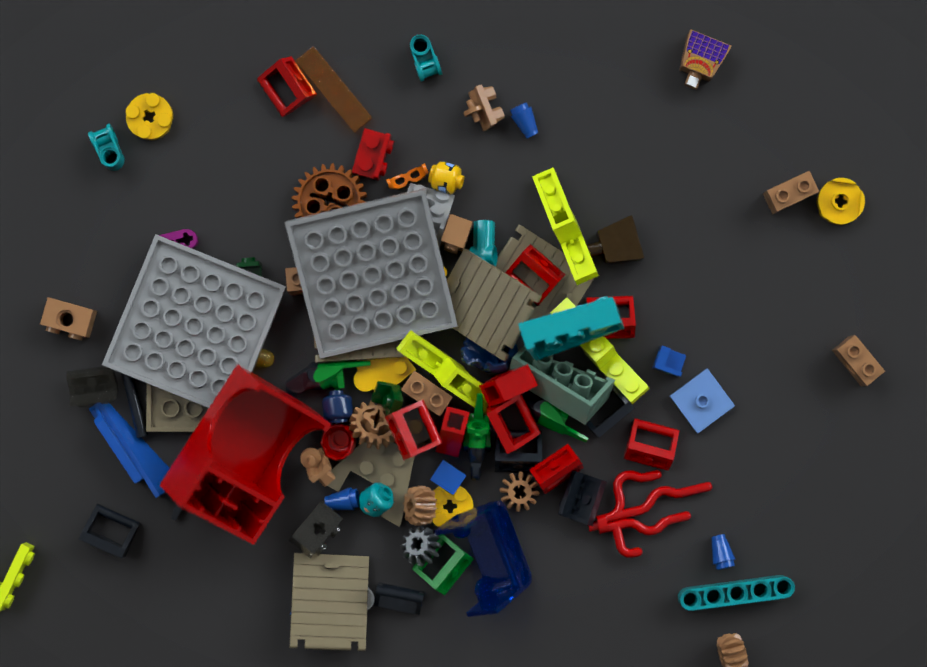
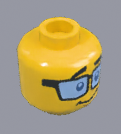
M440 161L437 165L434 164L432 166L428 182L431 183L432 188L436 191L453 194L457 189L462 188L464 176L461 175L460 166Z

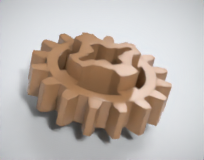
M370 400L369 406L362 402L360 408L355 407L349 420L351 423L349 430L354 431L353 438H360V445L366 442L369 449L372 445L380 449L381 444L387 448L390 442H395V439L385 419L386 411L382 407L383 404L375 405L372 400Z

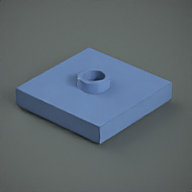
M708 368L669 396L697 434L735 406Z

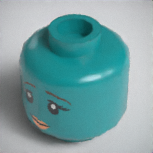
M380 482L372 484L362 491L359 496L361 510L366 515L372 517H379L392 508L394 504L392 490Z

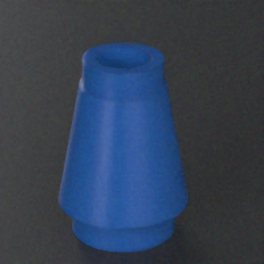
M527 102L510 110L512 114L510 117L525 135L526 139L539 133L532 107H529Z
M349 487L325 496L326 509L355 510L356 507H360L358 489Z
M725 534L711 537L713 565L716 566V570L735 566L734 560L736 559Z

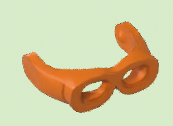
M424 163L420 167L409 170L406 174H400L391 179L388 178L386 181L390 189L398 190L404 188L409 181L418 182L422 180L429 172ZM413 172H419L420 175L417 178L410 177ZM399 178L405 179L404 183L400 185L396 184L395 181Z

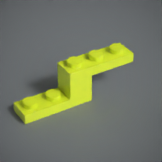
M554 167L532 176L576 284L579 285L598 277V272Z
M566 298L550 314L576 306ZM604 336L579 345L586 356L606 377L615 380L614 386L631 404L635 403L650 389L617 354L614 346Z
M410 330L396 349L433 374L444 388L475 408L477 393H482L479 386L483 383L472 377L462 364ZM483 395L484 414H486L488 404Z
M27 542L20 545L3 583L0 582V612L11 606L15 597L12 593L15 587L21 585L25 576L22 572L26 565L29 566L35 556V553L32 552L35 546Z

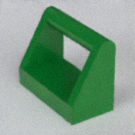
M441 532L437 542L441 544V547L446 542L456 552L434 579L422 571L428 564L427 562H425L423 567L416 563L412 570L436 591L446 595L474 558Z

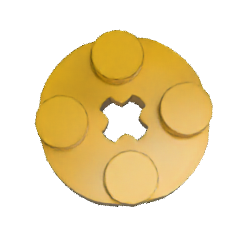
M145 93L134 98L129 106H127L126 122L131 132L136 136L147 140H157L169 132L173 111L164 98L155 93ZM147 111L150 113L155 112L156 114L153 117L154 121L152 123L148 120L144 121Z
M835 178L824 184L817 196V208L820 216L835 225H845L854 221L863 212L865 206L864 193L853 180L848 178ZM839 195L843 196V200H847V204L842 205V208L838 207V204L835 203V199H838Z
M440 486L433 490L435 492V499H437L436 507L438 509L435 510L436 517L433 518L432 522L436 526L445 530H455L461 528L469 521L473 513V500L465 488L459 486L455 494L449 493ZM447 500H452L453 504H457V508L453 509V513H448V510L443 508V505L447 504Z

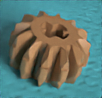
M519 472L518 480L511 473L510 478L513 482L510 483L506 479L502 481L508 486V489L500 488L499 491L508 493V495L503 496L501 500L504 502L511 499L507 508L510 509L516 503L517 512H520V504H523L524 508L529 510L526 502L529 500L532 504H536L537 501L531 498V495L537 496L539 491H531V488L538 486V483L528 484L532 479L530 474L524 481L523 472ZM520 485L524 486L523 491L526 494L523 497L519 495V498H517L513 489L516 486L520 488Z
M426 486L408 488L407 493L404 495L405 501L403 502L405 520L415 526L431 524L433 518L436 517L435 510L438 509L436 507L437 499H435V492Z
M729 633L718 637L716 645L721 665L723 667H748V655L741 636L737 633Z

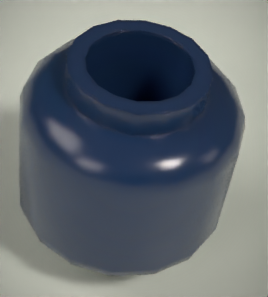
M343 390L330 391L329 396L322 399L323 418L329 421L331 425L338 423L347 424L351 414H353L351 396L343 394Z

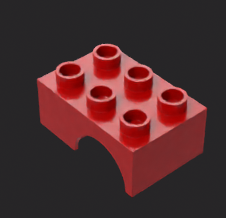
M237 364L165 475L160 486L180 507L254 545L285 498L281 491L280 478L290 451L306 434L315 430L327 432L331 423L305 403Z

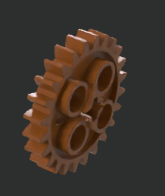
M332 163L330 169H327L322 164L321 171L313 167L314 174L310 175L305 172L307 179L305 181L298 179L302 186L301 188L294 187L298 195L292 196V200L298 202L292 206L293 210L299 211L294 215L297 219L342 208L334 203H329L327 206L323 199L310 197L311 194H316L326 200H330L332 197L335 203L347 206L365 203L361 199L366 198L367 194L366 192H360L365 187L363 183L357 184L360 180L358 175L351 178L353 174L351 169L344 173L343 165L336 170L334 163ZM327 182L329 184L327 190L323 192L317 190L320 183ZM342 190H349L350 195L346 199H340V192ZM319 204L320 210L317 213H310L309 208L311 205Z

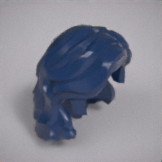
M467 337L463 342L464 347L461 348V356L464 363L480 368L488 374L504 373L509 368L512 357L518 352L516 344L513 349L505 346L503 351L508 353L509 356L506 361H503Z

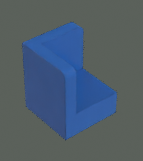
M660 346L652 368L681 377V370L686 355L673 351L671 348Z
M442 460L430 480L449 493L455 494L465 479L466 474L445 460Z

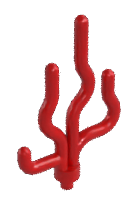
M633 470L621 472L613 482V492L616 500L615 508L609 513L597 515L593 526L588 525L589 532L598 530L599 534L612 531L616 548L622 556L626 558L639 557L642 555V549L639 547L627 548L622 529L633 528L644 535H656L661 533L668 525L689 520L691 514L688 511L668 515L661 518L653 526L644 525L640 521L629 517L648 512L660 496L666 495L673 498H682L710 491L713 486L710 482L679 489L660 486L648 495L643 504L624 509L625 498L622 490L624 481L648 482L660 479L662 473L659 470L646 473Z

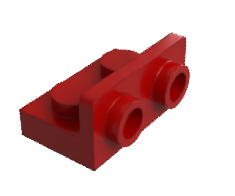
M364 128L352 169L353 174L379 181L380 176H385L388 163L384 162L386 154H391L394 146L391 134H384Z

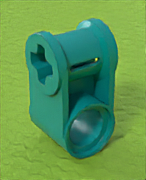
M422 34L414 36L410 42V50L420 82H423L424 78L435 74L442 75L438 58L433 51L429 38ZM418 41H423L426 43L427 48L423 52H417L414 49V44Z
M107 124L106 128L94 133L92 131L88 132L90 141L101 163L112 171L121 169L125 159L111 124ZM113 153L117 154V160L112 164H108V156Z

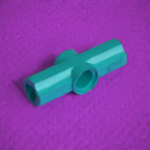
M489 220L474 221L473 246H471L470 251L496 266L498 253L496 246H494L495 222Z

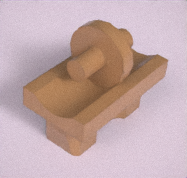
M481 84L475 86V89L468 93L470 100L466 101L469 109L464 111L463 114L465 117L472 116L474 123L480 122L483 131H486L505 118L501 107L491 109L489 102L496 99L493 86L483 88Z
M322 447L319 450L307 448L301 453V463L305 466L308 477L313 483L319 480L326 487L335 479V475L331 472L332 466L329 459L325 456Z

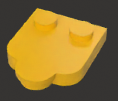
M407 357L357 360L370 361L371 365L356 367L358 371L354 376V384L357 389L364 392L374 390L378 381L398 385L417 369Z

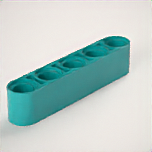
M775 575L692 586L679 591L678 602L684 609L693 611L790 597L794 593L795 585L790 578L784 575ZM785 580L788 588L785 592L780 593L777 590V585L780 581ZM761 583L765 587L764 593L756 596L754 594V587ZM740 587V597L736 599L731 598V589ZM710 590H717V600L709 602L707 599L708 592ZM687 593H694L695 601L690 605H686L683 601L684 596Z

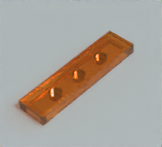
M314 46L295 60L354 133L372 119L371 115Z

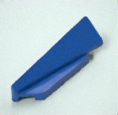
M102 399L90 407L89 411L95 418V425L133 482L137 484L145 480L156 498L165 494L166 492L160 486V483L170 469L142 438H137L135 430L106 399Z

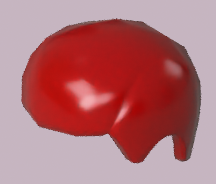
M338 423L331 425L327 432H323L320 444L327 458L336 461L345 459L353 453L356 447V438L352 437L353 431L349 430V426Z

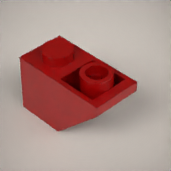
M526 364L498 374L479 387L488 406L491 407L538 386L529 365Z
M447 406L439 435L443 443L437 445L435 452L454 457L459 456L470 412Z

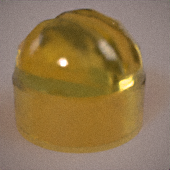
M262 349L256 366L262 368L270 367L274 362L273 353L267 349Z

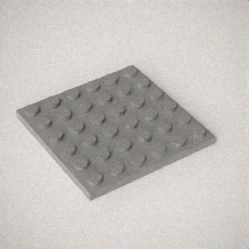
M425 188L285 221L320 359L402 340L410 330L418 335H423L458 326Z
M155 234L102 365L209 408L237 364L253 372L287 287Z

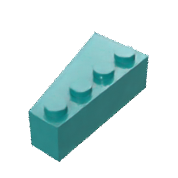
M607 296L600 297L595 302L518 323L526 349L536 361L625 329L613 297L608 298Z

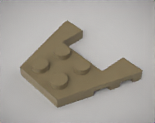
M364 442L356 447L351 455L343 459L331 470L335 475V479L327 486L339 492L350 471L373 484L378 482L385 484L393 492L394 504L381 517L400 527L403 517L404 495L408 491L415 456L403 460L397 444L390 442L387 448L381 444L380 449H377L375 445H372L369 449L367 448V443Z

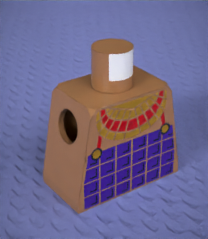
M690 29L686 37L680 70L688 73L684 85L697 90L701 79L710 82L730 51L731 45Z

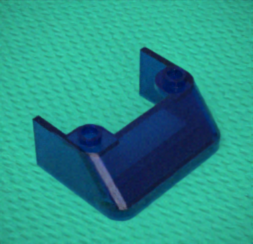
M502 501L489 502L457 514L435 530L436 535L453 533L456 538H465L467 536L479 566L482 578L477 581L475 586V594L479 602L466 612L468 617L498 614L530 586L532 580L531 571L507 508Z

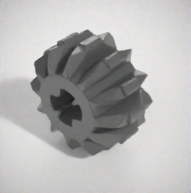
M417 526L416 531L409 529L410 536H403L406 543L400 545L401 549L405 550L402 554L403 557L409 559L408 561L412 565L417 563L420 567H423L425 562L433 563L432 556H439L436 552V549L441 547V544L437 542L439 536L433 533V530L429 527L424 529L422 526Z

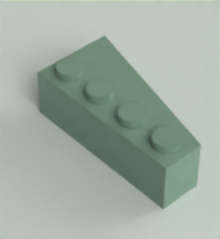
M525 345L512 357L509 370L528 364L538 386L529 391L584 425L609 399L615 382L614 379L609 377L605 380L595 376L596 372L587 369L584 372L574 368V364L568 361L559 362L553 360L552 355L536 361L527 351Z

